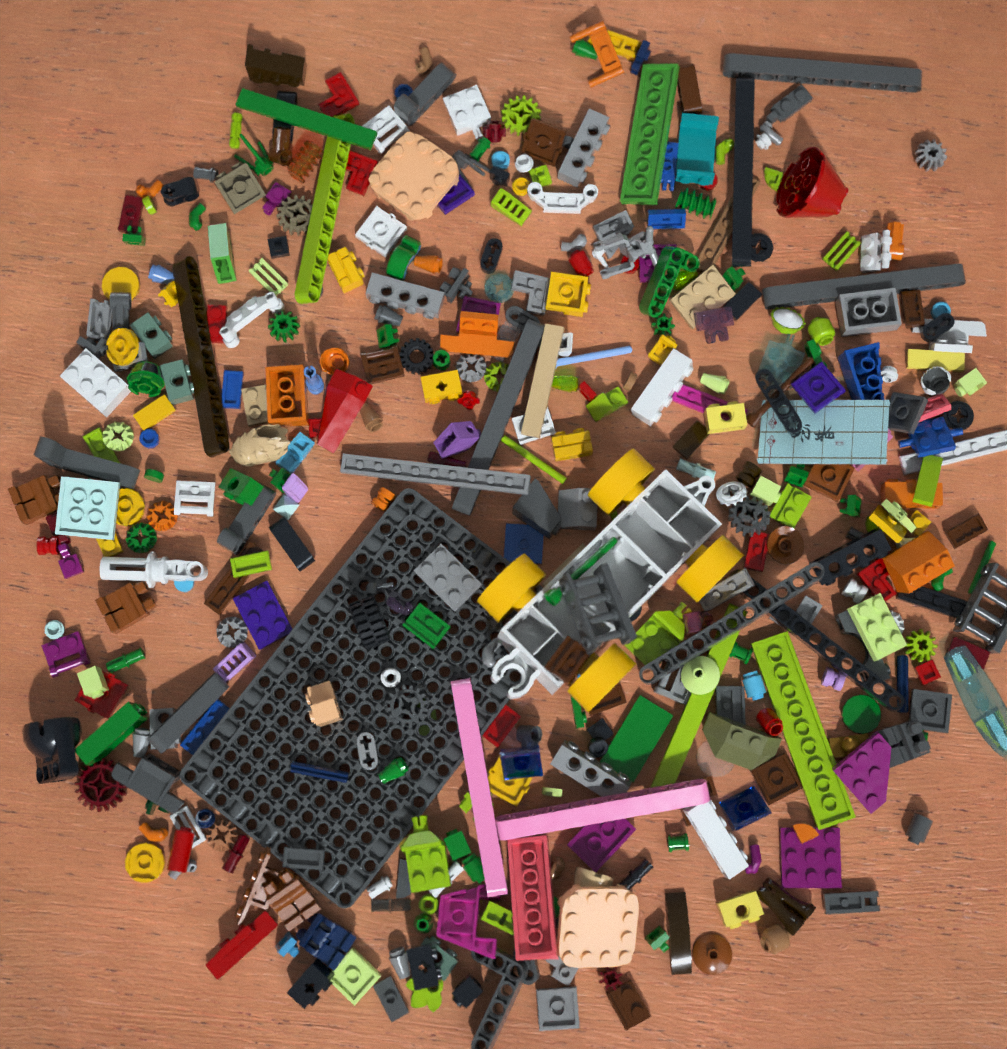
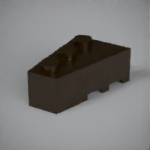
M247 44L245 67L250 81L258 84L263 82L273 85L288 84L292 87L305 85L307 69L305 57L284 52L281 55L270 53L271 49L265 48L264 51L253 49V45Z

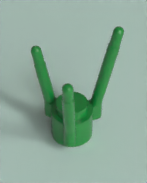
M240 134L239 136L257 158L254 163L256 167L237 154L234 157L243 164L247 163L257 176L260 174L262 176L268 175L274 169V163L269 160L268 154L261 142L258 141L257 144L263 154L262 157H260L244 135Z

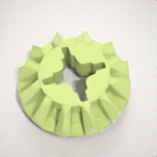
M114 422L107 425L103 431V442L106 447L113 451L126 450L131 446L134 439L132 429L124 422ZM114 432L122 433L123 441L119 438L113 440L115 437Z

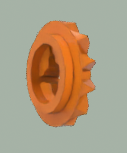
M161 500L148 508L147 520L153 529L167 531L176 524L178 515H174V505L170 502ZM163 511H166L165 515L167 516V518H169V520L164 518L159 520V516L156 514V512L162 513Z

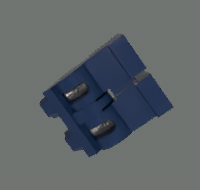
M315 913L307 919L311 924L309 929L301 928L297 932L296 937L300 941L298 944L335 971L345 956L343 951L347 953L357 937L353 932L320 913Z

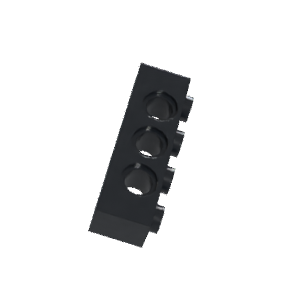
M877 527L809 562V564L818 562L824 567V575L819 583L828 586L836 582L837 577L841 575L846 577L853 573V569L859 566L860 568L868 566L871 563L870 560L876 557L881 559L887 556L888 551L892 549L882 530ZM867 544H871L873 547L869 554L864 553V547ZM854 553L855 560L848 563L846 561L847 555ZM832 562H837V570L829 571V565ZM812 568L815 576L818 577L820 571L817 568Z

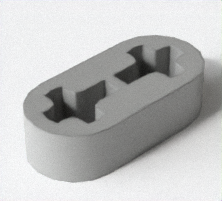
M368 732L361 733L357 738L360 764L364 769H375L378 765L375 738ZM363 736L371 739V742L368 743L369 750H366L365 745L360 743L361 740H364ZM367 752H370V757L375 759L371 767L368 764H364V760L367 759Z

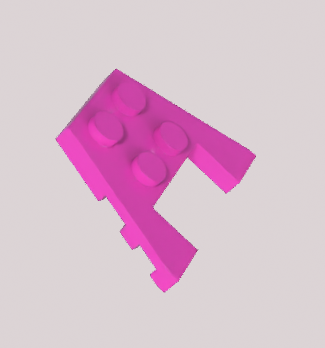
M484 884L470 890L464 889L441 895L437 937L495 959L497 940L492 938H476L480 900L501 901V895L488 897L486 885Z

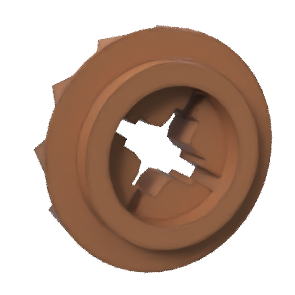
M225 819L215 821L212 826L208 827L206 834L207 842L217 851L231 849L238 839L236 826L231 821ZM218 829L222 832L229 830L225 835V841L222 839L215 840L219 835Z

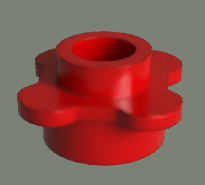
M465 391L462 397L458 398L457 402L466 409L472 410L476 404L480 403V399L474 392Z

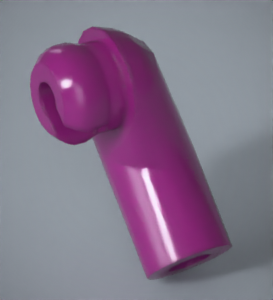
M759 845L750 846L752 860L751 863H747L749 865L745 869L747 874L757 873L762 859Z

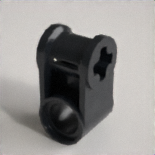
M186 177L166 184L161 189L165 204L171 207L194 201L199 197V192L192 177Z

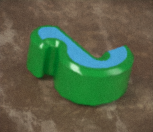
M408 235L402 238L400 245L394 249L386 268L387 276L401 281L405 280L408 266L421 249L422 244L420 241Z

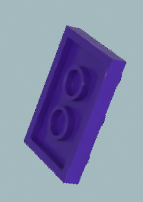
M268 581L233 598L259 650L288 636L292 631V627Z

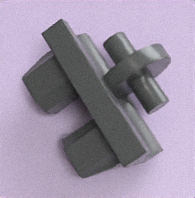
M453 267L449 273V278L455 281L453 286L444 281L439 288V291L444 292V296H446L449 303L452 304L458 293L460 299H463L465 295H472L473 292L469 289L472 283L467 281L469 270L465 268L460 270Z

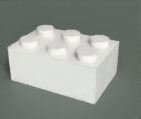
M86 348L60 375L68 385L106 418L131 392L128 389L127 383Z

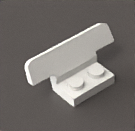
M925 319V325L934 319ZM943 320L939 326L947 325L949 323L948 320ZM954 320V326L948 332L929 342V350L972 353L973 345L968 344V336L987 337L985 324L977 321ZM923 327L912 328V333H920ZM934 328L931 331L928 330L926 333L932 335L936 330Z

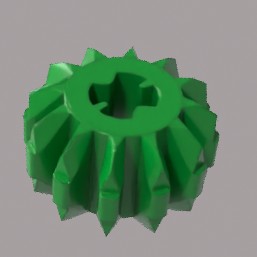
M282 310L281 315L275 312V318L269 319L272 323L268 325V329L272 330L270 335L272 337L276 336V341H280L282 338L284 343L287 342L288 337L294 340L293 334H299L297 330L300 328V323L297 322L298 317L293 316L291 311L285 314V311ZM282 324L283 326H285L284 324H287V328L284 327V329H281Z

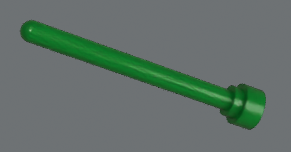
M610 538L571 574L572 580L579 579L615 546L617 538ZM558 586L557 588L549 589L544 594V597L549 604L555 606L561 601L562 592Z

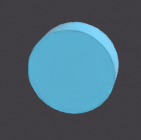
M504 151L495 152L491 159L492 166L501 170L507 169L510 164L509 155Z
M937 302L931 308L933 319L941 314L951 313L950 306L945 302Z
M174 581L176 589L181 592H189L195 584L194 581Z

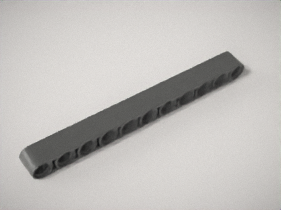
M735 53L726 54L723 58L722 74L729 78L755 77V80L909 93L919 92L922 87V70L916 68Z
M951 264L771 286L764 288L762 293L765 309L770 310L776 307L787 308L835 302L840 294L896 288V293L901 294L902 291L919 289L920 291L958 287L966 284L963 264Z
M530 319L527 320L468 468L489 470L542 339L545 325ZM460 487L452 509L470 516L481 490Z
M818 562L807 565L643 666L639 671L640 680L646 685L659 681L818 583L823 578L824 567ZM812 568H817L820 571L818 577H813L810 574ZM800 578L803 580L804 585L796 587L793 584V580ZM778 589H785L787 596L783 598L778 597L776 591ZM762 599H768L771 605L763 608L759 602ZM750 609L754 615L752 618H746L743 616V611ZM730 619L737 622V626L733 629L726 626V622ZM716 629L721 635L719 638L713 639L709 635L710 631ZM701 640L704 646L701 649H695L693 642ZM679 650H684L687 652V657L680 660L676 657V653ZM661 661H669L670 667L667 670H662L659 667ZM650 670L654 673L651 680L643 678L645 671Z

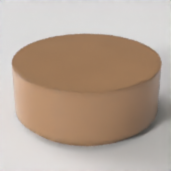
M633 372L629 374L623 389L631 391L637 379V374Z

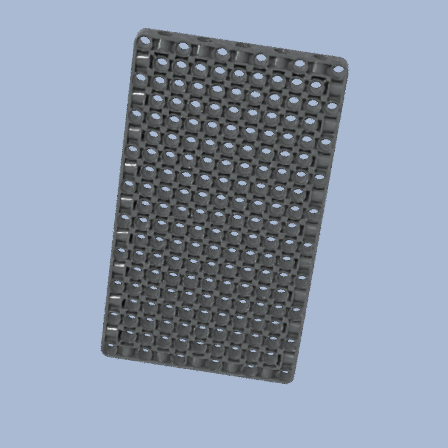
M411 488L404 489L180 772V779L183 784L264 848L266 846L270 847L271 853L282 862L284 854L279 852L281 843L287 844L288 847L307 848V841L313 839L316 842L315 849L330 852L332 860L329 863L324 862L323 870H319L320 875L317 879L311 878V869H291L337 906L345 909L351 907L358 900L412 829L413 822L411 818L422 816L464 761L454 701L449 705L443 702V697L446 694L453 696L451 681L470 678L472 691L476 690L481 693V698L478 701H474L480 737H482L497 715L509 702L510 699L507 697L509 689L512 686L518 685L522 678L520 677V680L516 682L511 681L509 678L511 672L515 671L520 674L518 670L511 668L504 672L503 678L499 682L492 683L491 685L483 684L482 678L485 675L491 676L494 666L487 667L483 664L482 657L479 656L478 652L492 641L490 636L493 633H499L504 627L502 621L498 623L479 603H473L471 600L472 596L454 612L444 604V601L438 595H431L429 593L430 587L425 582L420 584L414 582L416 576L414 570L440 544L447 545L448 551L454 557L461 556L464 559L462 565L467 570L473 567L479 570L478 575L475 577L482 583V586L473 595H481L486 587L483 585V582L486 579L493 581L500 574L495 570L498 564H503L507 568L511 563ZM408 495H412L415 498L410 504L404 501ZM442 518L445 523L443 526L438 527L434 524L435 520ZM412 521L418 524L415 530L407 528L408 524ZM388 525L391 527L389 533L384 534L381 532V527ZM426 533L433 535V539L429 542L422 539ZM400 536L406 538V542L403 545L396 544V539ZM468 541L475 543V547L471 550L466 549L464 546ZM414 548L421 550V554L417 557L411 555V551ZM390 551L394 553V557L392 560H385L384 554ZM360 555L367 557L366 562L363 564L357 563V558ZM402 563H407L409 569L406 572H401L399 566ZM374 567H381L382 573L380 575L372 574ZM391 578L397 579L395 587L377 588L375 595L366 594V591L360 589V585L363 582L382 584L387 583ZM337 585L343 586V591L340 594L333 593V589ZM541 585L536 587V594L543 589ZM405 590H411L413 595L411 598L405 599L402 597V593ZM383 593L386 596L385 600L381 603L377 602L383 619L389 622L387 629L390 641L367 650L363 646L359 634L351 631L354 621L349 610L348 600L351 597H357L360 600L371 595L375 598L377 594ZM421 601L427 602V609L434 614L441 613L443 621L449 626L457 625L459 627L456 634L447 632L441 639L447 642V646L443 650L437 647L433 650L402 626ZM393 605H399L401 607V610L398 614H392L390 612V609ZM464 609L469 610L471 613L467 619L460 617V612ZM514 610L507 617L512 619L518 612ZM339 612L346 613L344 621L336 620ZM311 616H318L319 621L317 624H309ZM478 621H483L486 627L484 630L479 631L475 628V624ZM328 627L334 628V634L330 637L324 635V631ZM396 632H402L404 634V638L402 641L394 640V634ZM471 636L474 639V643L471 646H466L463 643L465 637ZM342 639L349 640V646L345 649L339 646ZM321 643L322 649L319 652H313V644ZM416 643L420 646L417 653L409 651L411 644ZM503 645L494 651L495 661L509 655ZM288 646H293L295 649L291 656L285 655V649ZM385 647L392 649V654L388 657L382 655V650ZM359 650L365 653L364 658L360 661L354 657L355 653ZM454 652H460L462 659L458 662L453 661L451 655ZM331 654L337 655V661L334 664L327 662V658ZM426 656H434L435 662L432 665L425 664L424 659ZM303 658H309L310 664L306 668L300 666V661ZM400 659H406L408 662L407 666L403 669L397 667V662ZM374 662L380 664V669L377 672L370 671V665ZM469 664H476L478 670L475 673H469L467 671ZM346 666H351L353 669L352 674L349 676H344L342 673L343 668ZM448 667L450 669L449 676L442 677L439 674L440 669ZM387 668H395L400 673V682L395 687H386L381 681V674ZM320 669L324 670V678L321 680L316 679L315 673ZM417 670L423 673V677L419 681H415L412 678L413 672ZM292 673H296L298 676L295 683L288 682V676ZM263 677L270 678V684L266 687L261 686V679ZM360 678H366L368 680V684L366 687H358V681ZM327 681L331 683L338 681L340 682V689L334 693L339 709H342L344 712L343 720L329 724L332 728L331 732L328 735H323L322 727L317 726L314 722L308 723L306 720L307 714L312 710V704L308 705L303 689L306 685L314 686ZM432 682L438 684V690L434 693L429 692L427 689L428 685ZM402 685L409 687L413 685L414 691L420 688L419 694L425 693L424 699L429 702L424 707L429 710L428 712H423L425 719L419 718V725L413 722L412 728L409 727V724H406L403 728L401 726L402 722H399L397 725L394 724L396 718L390 719L389 716L392 712L386 711L389 705L386 701L392 700L389 694L395 695V688L397 687L401 690ZM282 688L285 690V696L282 699H278L276 692ZM382 690L383 697L380 700H375L373 698L374 691ZM349 693H354L356 696L355 702L347 703L346 696ZM410 693L408 696L405 697L413 698L415 697V695ZM402 699L404 702V707L402 709H407L408 711H410L411 714H413L410 707L412 705V702L407 703V701ZM295 700L301 703V707L297 711L291 709V704ZM490 702L495 703L497 706L496 711L493 713H489L486 710V705ZM267 704H271L273 711L271 714L266 715L264 707ZM364 705L371 707L369 715H362L361 708ZM416 707L415 712L418 715L420 708ZM239 708L245 709V715L242 718H238L236 715V711ZM433 710H440L442 712V717L439 720L431 718ZM402 714V715L399 716V717L402 718V719H404V716H405L406 714ZM282 716H287L288 724L284 727L280 726L279 719ZM379 717H385L387 720L386 725L382 728L376 724ZM257 719L260 721L261 726L258 730H253L251 724ZM358 721L359 728L356 731H351L349 729L350 722ZM451 721L457 724L455 732H449L446 729V725ZM422 725H427L430 728V732L426 736L419 734V728ZM297 728H302L304 735L297 739L294 736V731ZM394 729L402 731V737L398 740L392 738V731ZM274 731L276 739L273 742H268L267 734ZM364 732H372L375 736L378 754V767L375 771L364 769L360 764V759H354L352 756L353 750L358 748L357 738ZM243 735L248 737V743L245 746H241L239 743V739ZM340 736H345L347 739V743L343 747L337 745V739ZM438 737L445 739V745L442 748H437L434 744L435 739ZM214 739H219L221 745L218 749L214 750L212 742ZM312 740L319 742V748L315 751H312L309 747ZM361 740L360 743L365 745L366 750H369L368 743L365 740ZM410 741H416L418 748L410 752L407 749V744ZM286 743H289L292 748L289 754L282 752V747ZM384 744L390 747V752L387 755H381L379 751L380 747ZM258 747H262L264 750V754L260 758H256L254 754L255 749ZM230 751L236 753V758L232 762L227 760V754ZM333 752L335 755L334 761L327 763L325 761V754ZM370 752L366 753L367 759L364 760V764H368L369 761L375 760L374 758L370 757ZM425 753L433 755V761L429 764L424 763L422 760ZM302 755L307 758L306 764L339 771L343 764L350 766L348 781L346 783L337 781L338 787L334 791L328 788L329 779H316L313 776L294 773V780L287 782L285 774L290 771L291 763L297 762L298 757ZM399 756L404 757L409 771L406 772V775L394 779L391 783L384 784L378 774L395 758ZM273 759L279 761V767L276 770L270 768V762ZM245 763L251 765V771L248 774L242 771V766ZM440 765L448 766L449 772L447 775H439L438 768ZM220 766L223 768L224 772L223 775L218 778L215 776L214 772L215 769ZM415 768L421 771V776L417 780L412 779L410 776L411 770ZM190 770H193L196 774L193 781L187 779V773ZM260 775H265L267 778V782L263 786H260L257 782ZM358 776H364L366 780L365 785L362 787H358L355 783ZM234 778L239 781V786L235 790L230 787V781ZM307 783L310 786V791L304 795L301 793L300 787L302 784ZM402 784H406L409 787L408 794L404 796L398 792V788ZM275 787L282 789V795L279 798L273 796V789ZM373 788L381 790V796L378 799L371 797ZM251 790L254 793V799L248 802L245 799V794ZM348 791L353 794V800L350 803H346L343 799L344 793ZM221 794L226 796V803L222 806L217 802V798ZM319 795L324 796L326 800L325 804L321 807L317 806L315 802ZM417 796H422L425 800L424 805L420 808L414 805V799ZM291 799H295L298 803L295 810L288 808V802ZM389 800H394L397 803V808L394 811H389L386 808ZM265 802L270 806L267 814H263L260 810L261 805ZM363 803L369 807V812L366 815L359 813V806ZM335 807L341 810V816L337 819L331 816V811ZM306 811H310L313 814V820L309 823L305 822L303 818ZM278 815L285 817L283 826L276 824V817ZM377 816H382L385 820L382 827H377L374 824V819ZM252 818L257 821V827L254 830L248 827V822ZM351 819L355 820L357 824L354 831H350L346 827L347 822ZM322 823L327 824L329 827V831L325 835L319 832V826ZM294 827H298L301 831V835L298 838H293L291 835V830ZM392 828H397L400 831V837L396 840L392 839L389 835ZM364 832L372 834V841L370 843L363 842L362 835ZM338 835L344 838V844L341 847L336 846L334 843V839ZM352 848H357L360 851L359 858L353 859L350 857V850ZM368 860L375 862L376 868L374 871H368L365 868V863ZM340 864H345L348 868L345 875H340L337 871ZM344 892L349 893L351 896V901L347 904L341 901V894Z

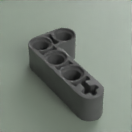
M440 63L409 96L402 94L394 104L395 113L408 126H412L454 82L456 74L445 64Z
M262 483L259 484L264 487L253 505L250 506L245 503L229 529L224 528L218 536L217 543L235 555L241 552L276 496L275 491Z

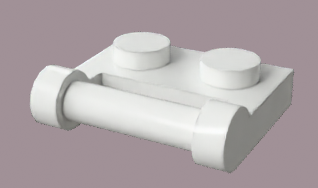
M387 106L362 126L377 131L378 134L373 145L380 154L385 152L388 146L406 132H410L405 123L390 106ZM396 125L399 127L392 135L381 143L378 139Z
M176 481L174 515H181V513L207 514V516L213 517L215 482ZM181 501L208 503V506H181Z

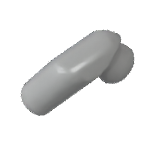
M765 121L760 126L761 133H766L774 144L780 145L783 138L771 129V122Z
M579 234L572 243L562 242L561 251L574 252L581 250L587 243L586 236Z
M496 638L482 650V662L487 667L495 665L494 651L502 645Z
M190 859L187 872H194L197 869V863L195 860ZM170 871L168 875L176 880L182 872Z

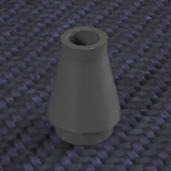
M379 305L374 319L378 320V323L392 324L399 327L403 316L385 305L384 307Z

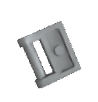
M667 660V664L664 670H667L670 667V662ZM683 666L679 668L670 692L665 690L670 674L660 679L658 686H655L653 692L686 705L691 692L684 687L681 680Z

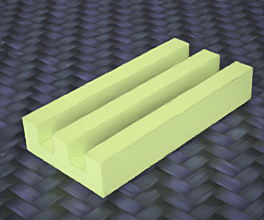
M261 258L260 262L256 263L248 271L269 292H274L278 296L288 286V283ZM261 266H264L282 284V286L275 282L261 268ZM257 270L277 288L276 291L256 273Z

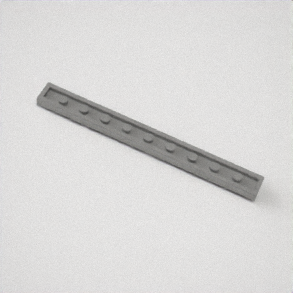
M343 454L340 469L342 474L528 495L531 476L526 474Z

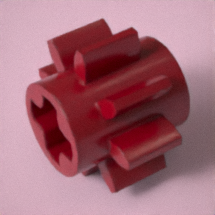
M490 120L487 126H483V135L490 142L497 143L501 141L502 137H506V128L502 125L501 121Z
M605 967V972L599 971L603 978L599 980V983L605 982V990L611 986L615 991V985L617 983L622 984L619 977L623 974L622 972L616 973L617 967H613V969ZM614 973L615 981L611 980L610 983H607L606 975Z

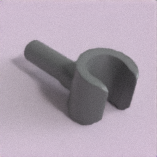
M370 582L366 586V594L375 595L377 588L393 587V582L382 584Z

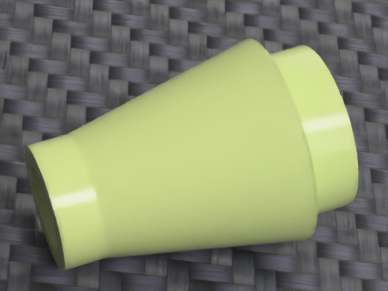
M703 373L700 381L701 384H704L718 394H725L730 382L729 379H726V376Z

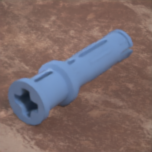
M307 366L304 369L306 386L310 393L320 394L324 389L322 378L316 373V369L313 366H310V368Z

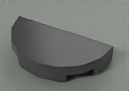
M400 859L396 899L405 898L411 894L407 860Z

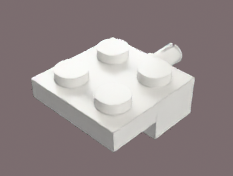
M475 85L444 97L443 102L457 136L472 130L476 139H478V135L479 138L482 137L479 127L488 124L491 116L478 86Z

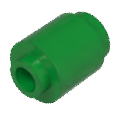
M473 853L462 861L463 868L473 883L477 881L479 884L485 880L480 856Z

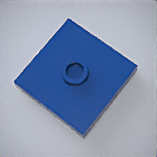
M506 523L504 558L512 563L525 553L535 564H542L544 535L529 525Z

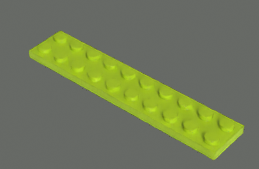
M788 631L751 643L750 645L773 709L782 720V734L802 784V789L818 830L856 818L844 783L832 770L837 764Z

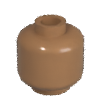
M775 924L762 932L760 943L767 953L770 952L775 955L790 946L791 935L786 928Z

